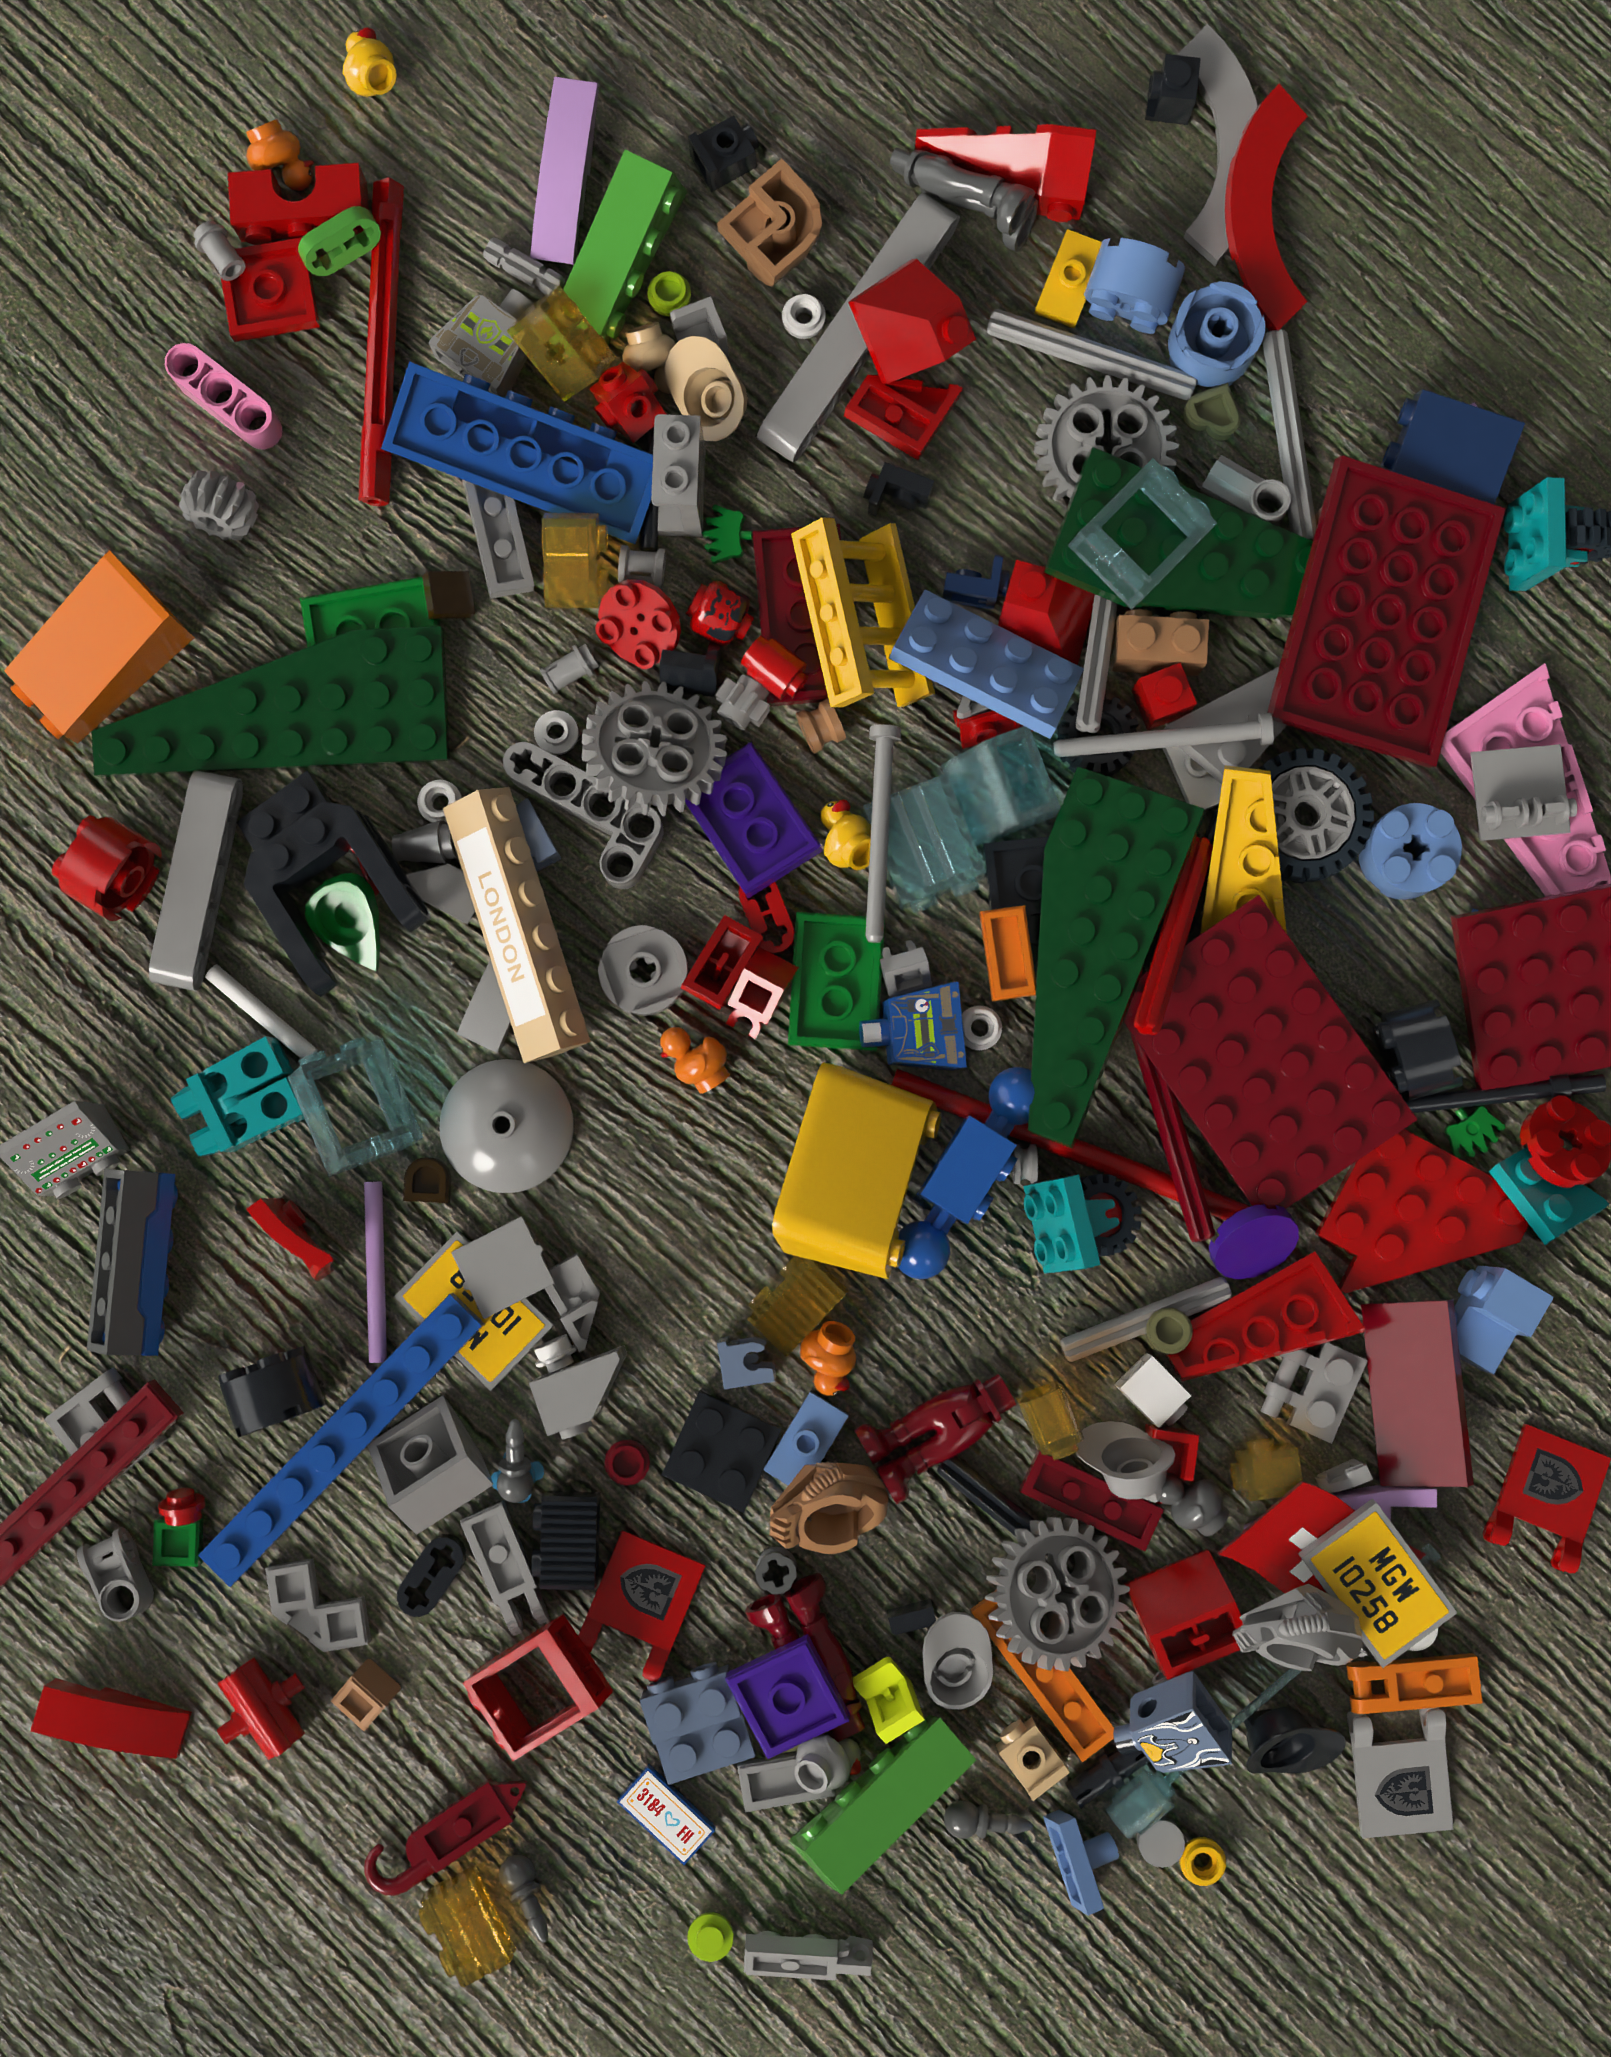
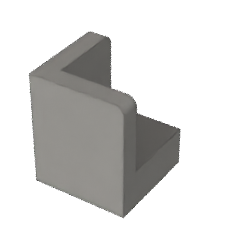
M711 296L670 312L673 334L677 342L689 336L706 337L717 343L726 357L729 356L727 336Z

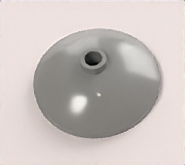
M494 1060L471 1069L451 1088L441 1110L440 1139L450 1164L471 1184L491 1192H521L546 1181L564 1162L573 1140V1112L563 1088L543 1069L530 1063H523L520 1060ZM505 1116L510 1121V1129L506 1133L500 1134L495 1129V1122L498 1118Z

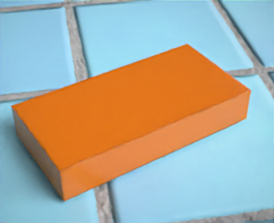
M1025 905L980 911L979 916L992 1002L1036 996V977Z

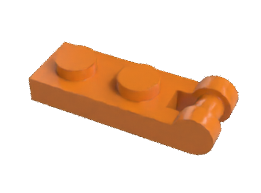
M1473 1653L1393 1660L1384 1668L1378 1662L1356 1661L1346 1664L1348 1680L1353 1681L1354 1695L1350 1696L1351 1712L1370 1714L1483 1703L1478 1657ZM1384 1679L1385 1694H1372L1371 1680Z

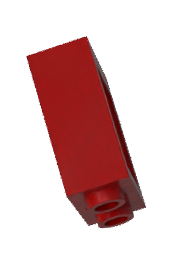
M561 1614L480 1666L462 1683L468 1691V1698L471 1704L478 1711H481L493 1730L496 1743L506 1750L512 1761H515L597 1710L614 1691L564 1614ZM539 1647L574 1703L531 1728L498 1677L497 1672Z

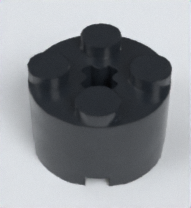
M1437 999L1384 1013L1381 1015V1023L1373 1027L1374 1038L1379 1052L1388 1051L1392 1067L1386 1070V1075L1406 1101L1463 1085V1076L1454 1078L1452 1068L1461 1065L1460 1056L1447 1016L1437 1017L1434 1010L1441 1006Z
M305 1345L284 1353L273 1354L256 1361V1364L240 1367L218 1376L220 1388L238 1438L326 1405Z

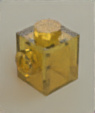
M1273 1438L1247 1441V1449L1235 1450L1236 1463L1230 1464L1231 1479L1235 1491L1241 1490L1242 1496L1250 1502L1283 1497L1301 1480L1303 1481L1298 1448L1290 1443L1274 1445Z

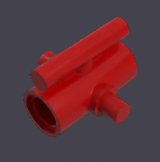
M253 1657L217 1683L235 1710L230 1713L231 1719L217 1728V1732L225 1744L230 1743L241 1734L244 1737L251 1734L266 1758L270 1760L275 1756L281 1755L305 1734L288 1708L292 1704L291 1698L305 1689V1685L296 1673L282 1683L278 1680L271 1683L255 1657Z

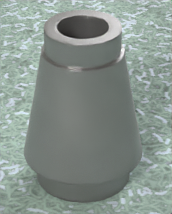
M439 820L392 837V851L397 861L449 864L452 859L458 858L448 824L444 820Z

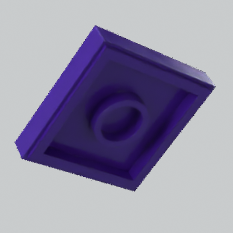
M808 1634L726 1673L725 1680L767 1759L850 1721L851 1714Z

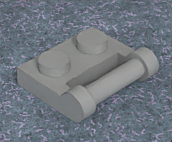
M115 1367L103 1373L45 1418V1421L71 1456L109 1420L96 1403V1398L105 1393L117 1411L131 1399L130 1395L121 1385L120 1381L123 1378ZM165 1434L160 1436L121 1475L162 1446L168 1440Z

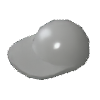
M950 1612L940 1616L930 1627L924 1639L922 1651L924 1682L928 1695L937 1705L946 1709L961 1710L976 1704L985 1696L991 1686L993 1677L991 1642L986 1628L978 1619L968 1613Z

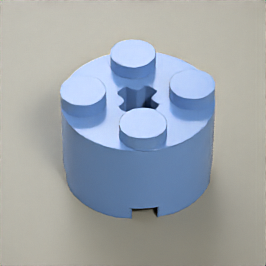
M1111 238L1104 239L1084 292L1085 299L1091 304L1089 313L1096 318L1106 321H1113L1115 315L1132 320L1130 326L1133 329L1142 333L1154 334L1158 325H1164L1168 321L1185 272L1184 264L1178 260L1177 266L1174 267L1167 262L1168 252L1145 242L1121 238L1118 246H1110Z
M1222 281L1210 283L1209 286L1190 293L1182 302L1169 334L1168 351L1170 365L1196 378V384L1200 386L1217 387L1226 383L1229 386L1233 384L1249 368L1265 334L1266 324L1264 315H1261L1254 296L1237 284ZM1212 332L1219 334L1220 337L1212 335Z
M1409 803L1392 809L1371 825L1370 837L1359 854V864L1363 875L1380 890L1379 892L1393 899L1407 900L1420 897L1442 886L1454 876L1461 860L1462 842L1459 831L1454 824V819L1448 812L1428 804ZM1409 844L1410 849L1415 850V858H1413L1411 853L1404 852L1403 847Z

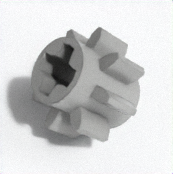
M743 674L736 683L726 678L715 694L717 696L716 700L722 703L717 713L727 722L741 730H745L750 722L760 727L770 712V705L764 702L769 692L757 681Z

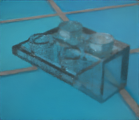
M1025 726L985 740L941 765L972 848L1056 817L1061 809L1032 731Z

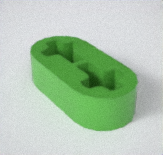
M353 206L304 235L299 243L298 252L306 268L313 275L328 276L377 246L381 231L368 209L361 206ZM361 225L364 231L356 235L353 229ZM323 248L326 254L319 258L315 252Z

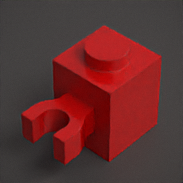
M759 947L743 969L727 1003L734 1009L729 1015L726 1024L734 1027L740 1017H747L752 1022V1029L748 1036L756 1039L764 1024L768 1025L781 1005L799 967Z

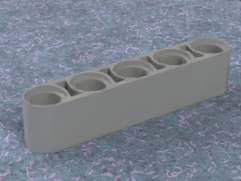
M195 770L191 775L149 964V979L152 983L197 991L202 984L236 831V822L238 821L242 803L243 782L240 778Z

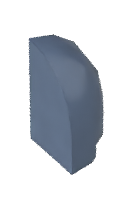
M526 798L521 801L516 808L536 872L562 858L530 799Z

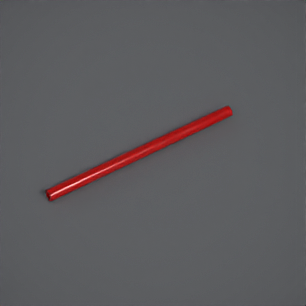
M897 1069L891 1084L897 1088L934 1101L936 1107L964 1119L971 1116L982 1124L985 1123L992 1112L990 1104ZM1028 1123L1015 1125L1009 1135L1028 1144H1036L1041 1149L1105 1174L1117 1176L1116 1178L1179 1202L1173 1178L1170 1174L1080 1139L1076 1140L1073 1149L1030 1133L1028 1131ZM1203 1188L1210 1214L1223 1220L1228 1219L1238 1211L1251 1207Z

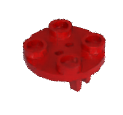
M627 579L612 586L601 599L598 611L599 621L595 627L596 634L620 658L635 664L641 669H648L660 662L662 649L671 651L676 649L681 634V617L671 599L659 587L645 580Z

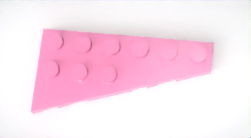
M1544 663L1445 733L1440 753L1475 799L1471 752L1561 744L1566 795L1568 799L1574 798L1577 802L1576 816L1569 817L1571 833L1504 839L1542 893L1547 897L1611 884V874L1603 851H1606L1601 834H1597L1591 816L1593 808L1573 747L1567 742L1560 718L1563 716L1558 701L1554 702L1547 681L1550 676Z

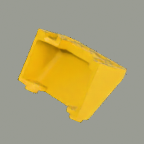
M823 1062L818 1069L774 1213L772 1232L783 1252L889 1279L892 1266L898 1268L904 1254L905 1241L899 1239L897 1225L920 1145H925L928 1138L935 1139L940 1128L942 1114L937 1111L935 1102L845 1067Z

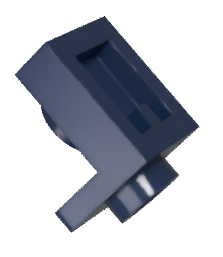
M994 556L990 579L982 578L981 573L968 569L956 570V573L947 572L942 598L955 604L993 610L997 596H1006L1010 571L1002 570L1004 556Z

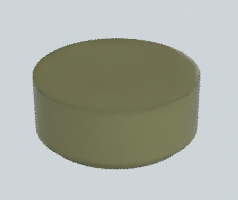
M1160 1309L1147 1321L1145 1327L1146 1339L1149 1345L1161 1354L1172 1355L1179 1353L1191 1341V1322L1178 1309Z

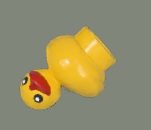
M366 27L352 32L346 40V51L348 54L342 71L348 86L357 95L365 97L383 95L393 88L397 77L392 53L383 42L377 40L376 33L372 28Z
M847 800L831 801L821 810V822L824 827L830 830L824 844V855L830 863L839 868L865 869L869 866L871 825L864 817L851 814L850 803Z

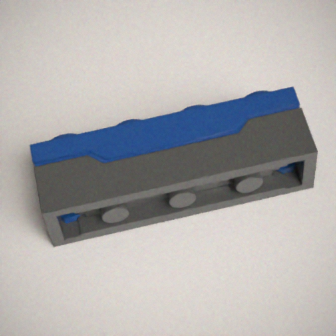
M104 1169L87 1351L104 1355L158 1356L159 1344L162 1342L165 1333V1326L162 1320L163 1299L167 1296L169 1290L166 1268L168 1253L173 1246V1233L170 1229L171 1216L178 1197L175 1174Z

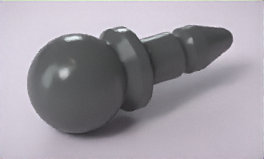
M512 1419L506 1433V1458L499 1462L501 1473L497 1479V1489L500 1496L506 1501L513 1503L525 1500L531 1494L534 1485L533 1477L529 1472L531 1461L524 1457V1433L518 1419Z
M958 1800L951 1803L944 1814V1824L947 1831L952 1836L960 1839L969 1838L974 1834L979 1838H985L987 1830L989 1832L1004 1833L1007 1831L1009 1834H1017L1029 1831L1033 1827L1030 1821L1013 1814L1006 1816L1003 1813L992 1812L988 1814L987 1805L981 1804L979 1807H976L966 1800Z
M511 1855L501 1864L499 1880L507 1891L512 1892L510 1895L511 1903L521 1902L520 1907L525 1919H528L527 1924L531 1932L540 1942L545 1943L548 1940L547 1920L545 1915L541 1913L542 1908L537 1896L534 1895L541 1889L540 1884L534 1882L536 1875L535 1866L531 1859L525 1855Z

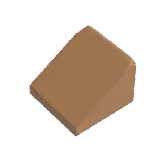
M367 1659L332 1698L331 1702L359 1728L365 1731L400 1691L401 1687L373 1660Z

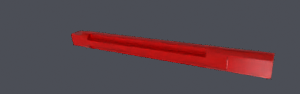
M390 177L373 182L372 215L379 225L381 236L377 246L371 251L364 421L361 431L358 495L359 501L372 506H386L390 501L392 453L381 449L392 416L400 231L402 229L404 185Z

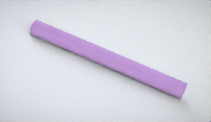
M364 1182L369 1363H380L387 1360L382 1182Z

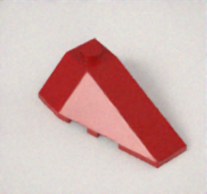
M1055 124L1037 125L1036 133L1014 134L1011 126H997L996 132L988 135H977L974 130L968 127L917 129L915 150L947 156L953 160L956 166L989 176L996 175L1004 178L1007 183L1021 184L1034 189V198L1038 201L1036 215L1047 216L1048 219L1055 222H1068L1072 219L1080 220L1086 197L1096 130Z

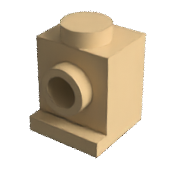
M1032 1717L1024 1723L1021 1720L1011 1723L999 1735L1001 1741L996 1744L999 1755L1033 1801L1070 1773L1064 1759ZM1029 1751L1037 1752L1039 1758L1032 1764L1027 1765L1023 1762L1025 1753Z

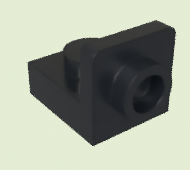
M884 462L880 475L871 474L863 498L869 500L868 514L877 517L885 494L892 496L891 500L901 507L914 510L918 506L927 509L933 494L934 480Z

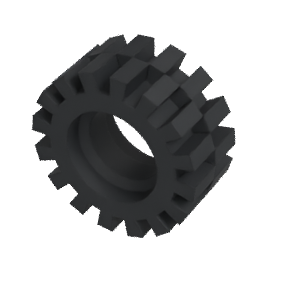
M1105 694L1101 721L1108 724L1114 734L1137 732L1136 728L1139 724L1137 718L1132 719L1130 715L1132 709L1128 705L1122 707L1118 704L1121 699L1113 696L1112 700L1106 699ZM1075 701L1068 711L1065 712L1057 729V740L1081 737V731L1076 728L1079 702ZM1136 750L1060 758L1063 763L1067 761L1070 764L1068 769L1075 773L1078 766L1105 776L1109 774L1113 776L1122 767L1126 766Z

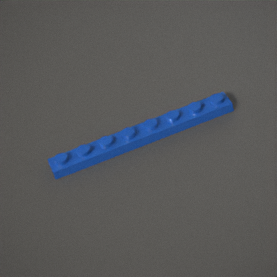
M454 1293L449 1294L198 1556L229 1587L233 1586L470 1341L485 1323Z

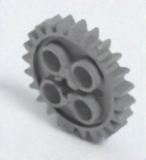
M1109 375L1105 376L1102 387H1096L1093 379L1088 377L1083 392L1074 383L1071 384L1068 391L1069 400L1060 394L1056 395L1054 406L1057 410L1045 409L1043 419L1048 424H1039L1036 435L1044 440L1037 441L1034 446V453L1044 455L1037 460L1036 470L1049 471L1043 479V487L1054 484L1058 486L1053 497L1055 501L1064 496H1068L1071 500L1080 476L1073 469V465L1080 462L1084 463L1092 447L1104 451L1103 446H1100L1104 434L1102 415L1104 411L1110 414L1108 449L1112 451L1111 455L1169 479L1165 473L1173 472L1177 463L1172 458H1169V456L1176 454L1179 444L1167 440L1174 436L1177 428L1172 425L1163 426L1170 411L1168 409L1159 412L1154 410L1159 399L1157 395L1145 401L1141 398L1144 392V385L1141 384L1134 392L1128 391V378L1124 377L1118 388L1112 387ZM1078 420H1086L1093 425L1095 430L1091 433H1081L1076 430L1073 423ZM1125 420L1131 421L1137 426L1138 432L1134 434L1124 433L1120 430L1117 423Z
M643 681L641 692L636 693L627 684L625 685L623 698L611 691L609 692L608 705L598 701L596 703L595 715L588 714L586 729L583 730L582 760L587 761L586 774L587 776H596V790L610 787L608 801L613 802L620 796L624 797V810L628 811L636 802L641 804L643 815H647L651 805L657 806L661 816H665L667 805L673 804L681 813L684 811L686 798L691 803L698 805L701 792L710 795L713 790L714 781H720L722 766L725 765L727 752L724 751L727 738L725 735L720 734L721 720H711L713 709L711 706L698 709V695L688 700L683 699V687L681 686L673 694L667 693L666 682H661L658 691H651L648 682ZM629 724H637V725H640L641 727H640V728H634V727L629 726ZM672 731H681V732H684L685 734H680V735H679V734L673 733ZM631 761L636 763L637 765L628 766L623 764L622 762ZM667 768H675L681 772L673 773L668 771Z
M1047 1517L1046 1525L1043 1521L1032 1520L1030 1521L1031 1532L1027 1529H1015L1018 1544L1010 1541H1003L1001 1543L1008 1554L1006 1559L993 1557L992 1559L993 1563L1001 1570L999 1575H988L986 1578L989 1582L997 1585L996 1592L985 1596V1600L996 1602L998 1608L991 1612L988 1617L990 1620L1003 1622V1625L996 1632V1636L1004 1639L1012 1638L1007 1650L1017 1654L1023 1652L1021 1661L1033 1665L1037 1662L1038 1668L1051 1670L1055 1666L1057 1670L1069 1671L1070 1663L1073 1666L1086 1667V1655L1096 1659L1102 1657L1098 1643L1113 1646L1114 1641L1108 1633L1110 1628L1123 1629L1124 1627L1115 1616L1116 1612L1129 1610L1127 1605L1118 1601L1119 1595L1130 1591V1587L1119 1585L1117 1581L1127 1570L1126 1568L1112 1565L1119 1552L1118 1550L1111 1549L1103 1550L1107 1544L1108 1537L1104 1535L1093 1536L1094 1526L1086 1524L1078 1526V1520L1065 1518L1062 1522L1058 1517ZM1048 1553V1558H1047V1563H1046V1561H1045V1555ZM1073 1553L1076 1564L1072 1573L1069 1574L1066 1563L1070 1554ZM1034 1568L1036 1582L1029 1589L1026 1578L1030 1569ZM1084 1598H1086L1089 1608L1086 1616L1082 1618L1080 1606ZM1047 1613L1050 1623L1047 1631L1042 1634L1040 1621L1043 1615Z

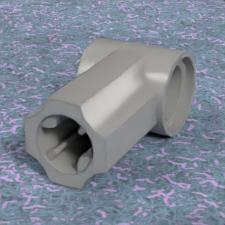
M1223 455L1215 462L1200 489L1201 492L1211 498L1277 526L1282 523L1291 503V494L1287 486L1282 482L1274 479L1264 480ZM1261 499L1272 500L1277 505L1278 511L1274 513L1264 512L1259 508L1257 501Z

